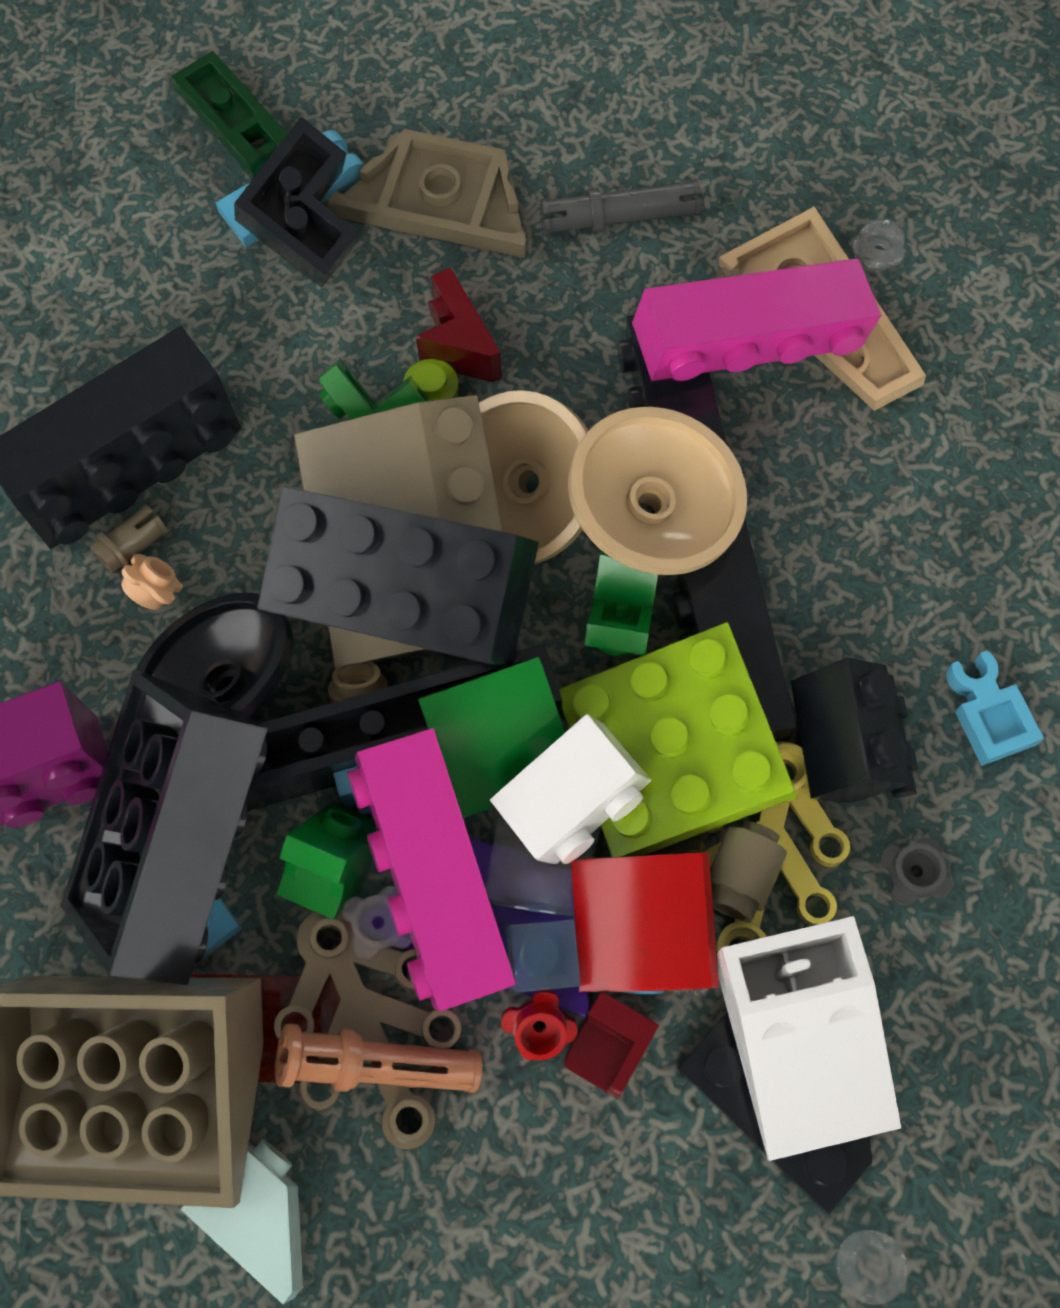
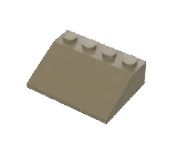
M477 395L418 402L294 434L304 491L503 532ZM327 626L334 668L437 652Z
M23 976L0 985V1196L234 1208L237 1206L241 1198L263 1050L261 978L190 977L188 985L124 977Z

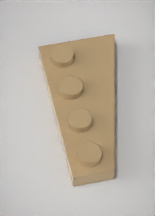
M812 207L720 256L719 266L727 268L729 271L737 268L744 275L849 260V258L816 208ZM876 299L881 317L861 348L841 356L834 355L833 353L814 355L874 411L923 386L926 374Z

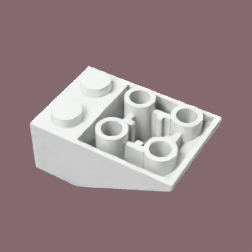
M854 916L722 947L717 953L718 978L768 1161L900 1129L901 1123L875 983Z

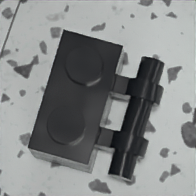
M846 657L790 681L811 799L853 803L890 790L894 798L908 797L917 793L913 771L918 769L914 749L907 746L902 721L908 716L904 697L897 696L894 676L888 675L887 665Z

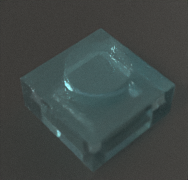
M574 919L505 926L507 956L516 985L510 987L511 993L581 986Z

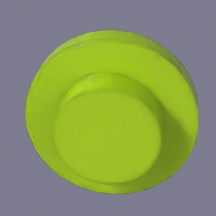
M436 359L421 360L413 364L404 376L403 381L411 376L430 401L456 398L459 389L457 374L444 361Z

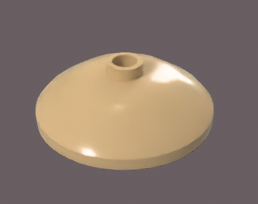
M518 390L499 393L479 402L502 531L538 541L539 545L535 564L565 550L583 531L571 506L568 476L572 458L588 429L570 408L549 396L537 392ZM536 473L539 479L538 487L535 491L529 493L526 488L527 481L531 475Z
M636 407L621 410L605 417L585 434L576 449L569 468V498L573 512L583 531L609 557L641 572L658 575H678L709 565L718 559L733 543L745 519L747 488L741 467L734 454L725 442L706 425L674 410L659 407ZM639 504H648L653 508L655 514L646 512Z

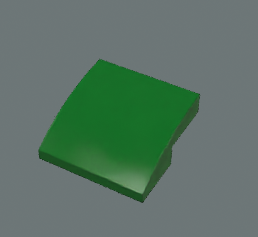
M539 657L418 699L428 729L434 728L462 818L495 807L490 799L565 733Z

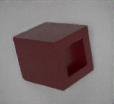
M601 991L588 1014L585 1024L564 1059V1066L618 1100L659 1025Z

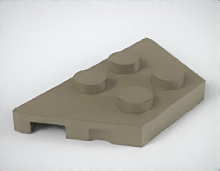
M404 129L388 143L387 149L383 154L373 157L359 170L361 179L343 195L335 191L328 200L329 209L341 219L525 258L527 253L525 231L522 230L518 213V202L514 186L511 184L510 169L504 149Z

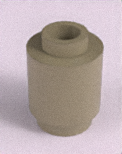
M745 821L742 828H727L710 868L713 909L731 918L745 922H752L756 910H764L787 855L786 850L777 844L780 836L776 832L751 821Z

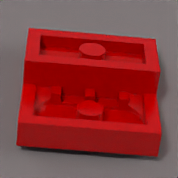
M709 852L578 859L571 862L579 992L666 991L719 987Z

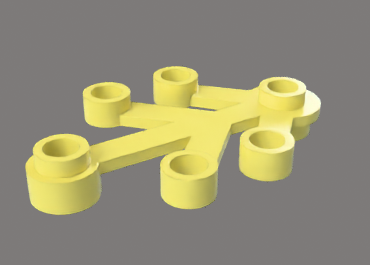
M776 742L784 763L789 765L794 771L792 784L797 798L761 811L759 821L756 823L770 828L780 836L777 844L782 846L787 852L780 872L798 899L796 909L800 919L809 926L827 923L836 914L837 902L829 890L819 885L784 828L789 805L812 837L810 844L811 855L820 865L835 867L841 864L849 855L850 841L843 831L834 828L817 799H811L802 747L791 742ZM723 826L717 827L704 833H715L722 829ZM821 838H835L841 846L840 855L835 858L825 856L819 848ZM721 842L704 851L709 852L710 868ZM819 896L825 900L828 906V912L825 917L815 918L807 912L805 905L808 897ZM756 910L752 922L735 919L734 923L726 926L716 940V952L718 953L722 947L729 946L730 942L734 939L740 938L751 941L767 937L760 929L764 910Z

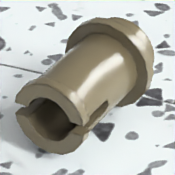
M144 504L141 506L140 510L106 535L101 531L96 534L98 541L91 545L90 549L111 574L120 568L123 569L125 565H129L128 562L134 554L141 553L159 538L168 534V530L157 515L152 517L154 512L148 505Z

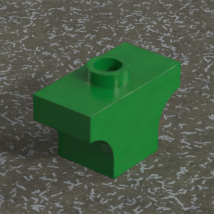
M332 802L287 834L279 859L285 861V868L276 895L333 920L338 917L355 900L365 872L373 858L367 834L377 831L374 819Z

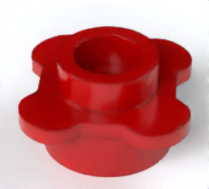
M549 989L536 991L531 1001L519 1008L509 1007L501 1016L502 1029L506 1033L514 1035L516 1047L520 1051L521 1056L526 1060H547L555 1057L563 1050L566 1043H570L576 1038L578 1032L576 1021L564 1015L559 1008L558 995ZM537 1021L545 1023L542 1029H536L533 1025Z

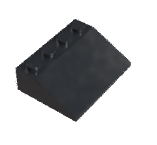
M133 670L62 899L61 908L109 976L188 985L194 963L201 961L207 948L208 929L206 925L213 902L222 896L226 887L228 877L226 861L233 838L241 834L246 823L247 803L245 799L253 775L261 770L266 758L267 741L265 735L268 728L242 712L136 670Z

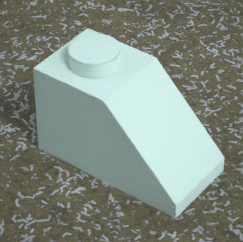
M262 1139L256 1147L250 1142L248 1144L241 1198L237 1206L234 1208L183 1206L180 1210L282 1304H285L294 1299L303 1288L298 1185L286 1175L293 1166L292 1163L274 1146Z

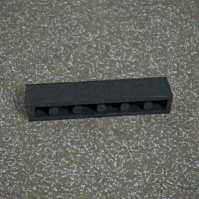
M545 643L515 651L513 664L475 662L260 723L268 728L265 735L267 754L261 770L252 777L245 799L247 811L335 787L336 782L333 773L356 767L355 756L358 751L429 730L418 699L536 657L540 658L562 722V697Z

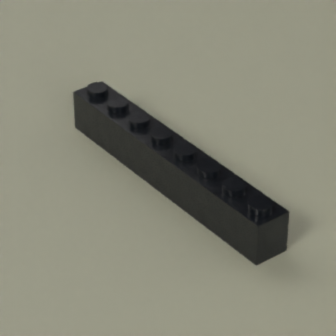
M635 315L627 316L625 339L617 341V352L621 372H631L635 386L628 388L629 408L659 407L686 414L710 428L727 445L710 373H701L697 377L685 381H677L673 378L651 381L632 324ZM744 519L737 537L718 559L701 569L677 575L680 592L673 593L675 617L679 628L689 627L690 636L728 622L775 741L789 742L796 729V723L746 519Z

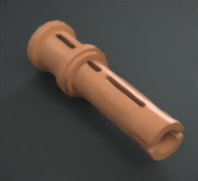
M287 1023L284 1025L278 1041L275 1077L278 1087L287 1088L292 1087L295 1081L332 1084L333 1089L339 1092H347L349 1089H354L358 1083H371L411 1088L463 1090L467 1093H475L482 1077V1057L478 1050L472 1049L464 1051L420 1045L363 1041L362 1036L356 1033L354 1029H341L338 1035L301 1032L298 1024ZM307 1056H320L327 1058L324 1060L308 1059ZM363 1060L371 1061L369 1064H363ZM393 1063L436 1066V1068L421 1069L392 1065Z

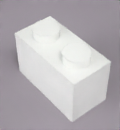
M586 714L495 794L490 801L537 861L557 864L561 860L563 864H567L582 855L593 844L594 838L590 834L609 817L612 821H617L637 807L643 799V795L639 791L650 783L651 779L606 725Z

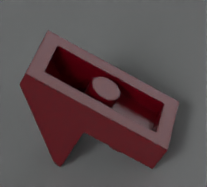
M451 267L432 275L434 299L428 301V307L436 327L416 337L419 361L436 359L448 363L456 373L489 382L501 379V352Z

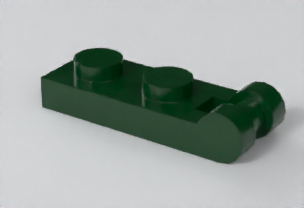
M211 51L171 76L176 92L232 154L252 180L288 135L214 51ZM262 137L266 142L254 149L250 143Z

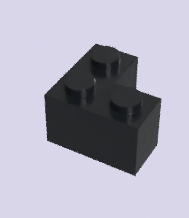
M301 117L235 201L234 213L236 222L322 288L353 249L358 232L320 202L343 172L346 152Z

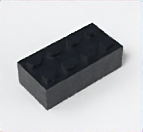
M179 326L0 435V486L12 504L51 550L59 544L67 545L80 540L88 532L90 524L109 512L116 514L129 509L136 502L138 494L155 483H167L176 479L184 472L186 464L201 454L222 450L232 441L234 434L241 430V426L218 373L184 328Z
M283 486L257 609L488 664H513L539 542L511 533Z

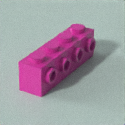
M859 258L646 288L642 294L632 324L651 381L668 378L685 381L695 378L701 373L727 369L730 372H741L757 364L775 361L792 364L813 355L833 353L834 355L841 356L850 354L864 345L867 337L880 319L881 313Z
M434 728L358 751L355 756L357 769L347 771V775L358 809L370 806L377 831L367 834V839L378 872L389 869L397 895L388 897L387 903L398 936L410 933L418 959L407 962V967L418 1000L430 998L433 1008L441 1012L516 985Z

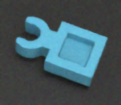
M987 650L981 652L974 660L976 668L980 672L979 679L967 676L959 661L949 666L946 670L949 686L957 694L965 696L968 700L967 703L961 704L955 714L981 766L1034 747L1044 739L1017 685L999 689L996 683L999 671L998 664L990 652Z

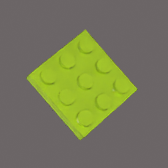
M728 622L559 689L562 697V709L569 729L586 714L604 723L651 779V782L639 791L643 795V799L636 808L617 821H612L609 817L601 824L612 857L643 856L797 798L792 781Z

